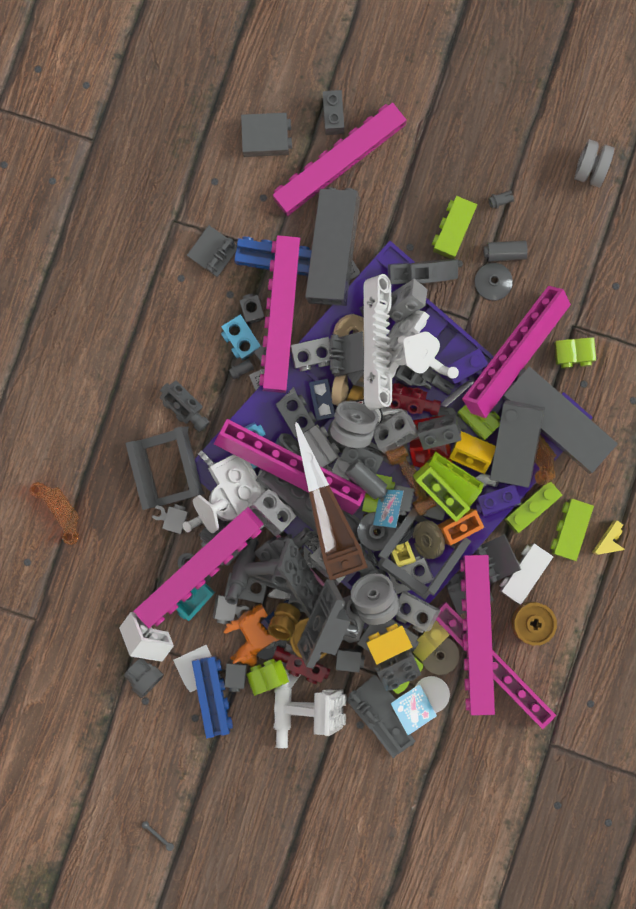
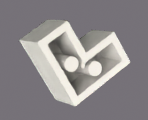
M130 612L119 628L129 655L132 657L162 662L174 646L169 632L152 629V627L148 628L134 612Z

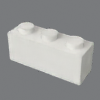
M534 543L530 546L527 544L521 552L523 557L518 562L521 570L511 574L509 577H505L499 585L502 587L500 589L501 593L520 605L553 558L552 555Z

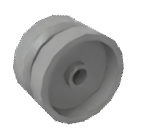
M588 139L579 157L574 179L585 182L590 172H592L590 184L600 188L608 172L615 148L605 144L597 155L599 149L598 142Z
M344 401L338 404L334 415L335 418L330 428L331 436L340 444L351 448H364L370 445L379 419L377 412L368 409L365 404L356 401Z
M376 573L365 575L352 587L351 599L356 607L358 616L363 622L371 625L384 624L397 614L399 599L395 593L393 583L387 576Z

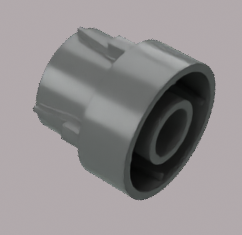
M143 658L138 659L124 674V677L131 683L132 690L140 698H143L164 676L156 666L153 667L151 664H148Z

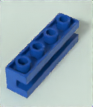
M246 236L242 237V239L238 238L234 264L270 270V262L275 259V253H271L272 241L261 240V242L253 241L254 238ZM299 246L297 275L308 276L312 252L309 247Z
M216 656L195 659L192 661L206 739L216 735L230 734L233 723L232 718L227 715L229 702L228 698H224L223 690H226L224 678L221 679L219 671H222L220 659L217 660Z

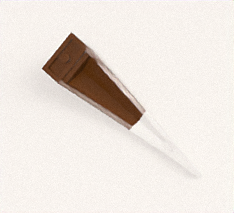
M295 423L322 559L329 579L334 580L368 568L362 549L300 426L298 423Z

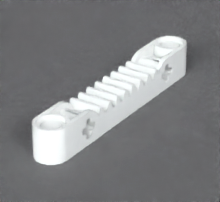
M385 274L369 278L364 282V403L370 410L388 407L392 403V377L388 373L390 368L386 367L390 363V360L386 359L390 355L389 352H386L390 345L386 344L390 340L389 337H386L390 332L386 327L390 323L386 322V320L390 317L387 314L391 309V282Z

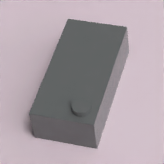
M509 400L505 401L490 480L529 488L545 407Z

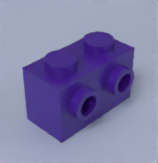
M480 348L446 367H456L458 369V376L454 379L451 378L454 384L459 383V385H462L470 380L468 376L474 373L476 376L480 375L488 365V362Z

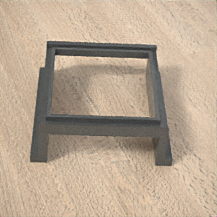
M189 426L177 427L173 431L125 443L142 510L205 494L202 490L188 436ZM177 440L189 490L158 498L146 449Z
M416 503L378 555L381 560L377 566L423 599H426L429 594L435 595L471 543V540L464 538L461 542L458 541L453 545H449L454 550L428 587L388 559L414 521L420 523L428 520L419 514L423 506Z

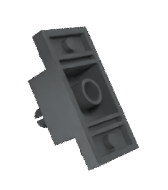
M326 580L297 644L306 667L314 668L316 662L321 657V652L336 655L344 636L356 638L355 634L358 635V626L350 625L351 621L343 607L344 600L335 582L332 580Z

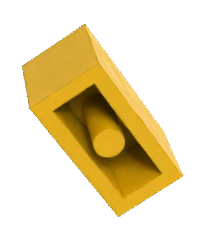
M461 431V441L455 442L449 459L485 474L493 459L496 446Z
M395 623L387 627V632L383 634L376 632L368 636L369 640L366 643L376 664L412 648L402 625L398 626Z

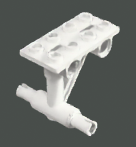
M285 669L287 677L289 679V670ZM289 682L274 689L276 748H288V730L291 728V715L314 717V734L330 736L341 730L343 725H346V714L343 713V706H346L347 697L343 689L322 690V693H314V702H291L292 689L289 686Z

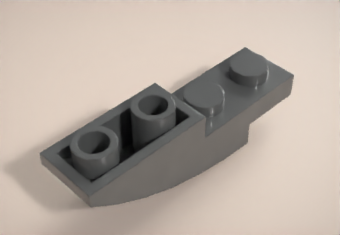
M458 259L388 264V278L391 284L408 283L412 279L417 280L419 283L458 279Z

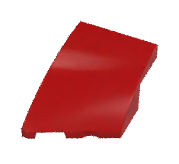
M445 415L413 420V422L418 430L419 422L443 417ZM419 436L410 441L413 466H424L435 452L453 463V460L449 459L451 454L450 444L423 450Z

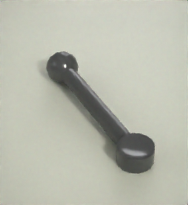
M147 821L142 822V828L149 830L166 845L168 851L174 849V844L168 843L149 826Z

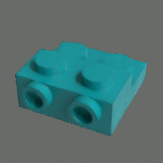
M206 583L198 590L194 587L190 591L192 595L185 602L180 600L177 603L179 607L176 610L181 618L190 621L215 594Z

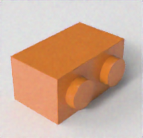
M470 509L457 522L449 518L438 524V527L443 533L445 544L453 545L483 529L484 525L477 510Z

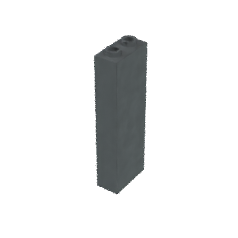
M332 187L320 189L306 289V299L309 304L347 306L360 205L359 193L352 188L337 190Z
M530 366L526 370L524 368L521 369L516 377L517 380L509 386L502 398L505 401L509 400L545 407L541 432L588 474L593 473L618 443Z

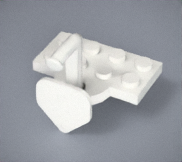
M418 310L402 321L396 322L387 337L390 338L386 342V344L390 345L386 352L390 353L386 357L387 360H390V363L386 365V367L390 368L388 373L393 378L399 365L406 364L407 367L417 373L425 372L430 366L439 374L454 379L459 374L456 367H446L435 359L440 348L438 339L429 332L420 333L430 316L424 311Z
M233 454L208 468L218 486L212 490L209 502L201 495L193 499V505L199 516L183 523V529L186 532H191L192 529L203 523L210 533L219 530L217 518L231 522L254 503V501L250 503L248 500L253 496L255 482L262 493L266 491L256 481L258 476L248 461Z

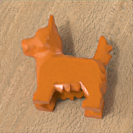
M261 603L253 607L252 610L244 612L238 620H233L231 623L226 624L225 634L240 629L246 639V642L230 658L233 660V664L240 662L241 664H248L250 667H254L258 662L257 654L272 642L279 640L270 635L265 626L260 623L261 617L266 618L268 616Z

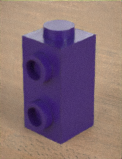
M515 485L478 496V502L475 503L478 514L482 513L483 517L521 505Z

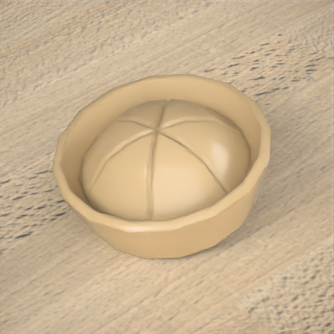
M347 375L336 376L333 382L332 403L338 406V404L346 401L349 394Z

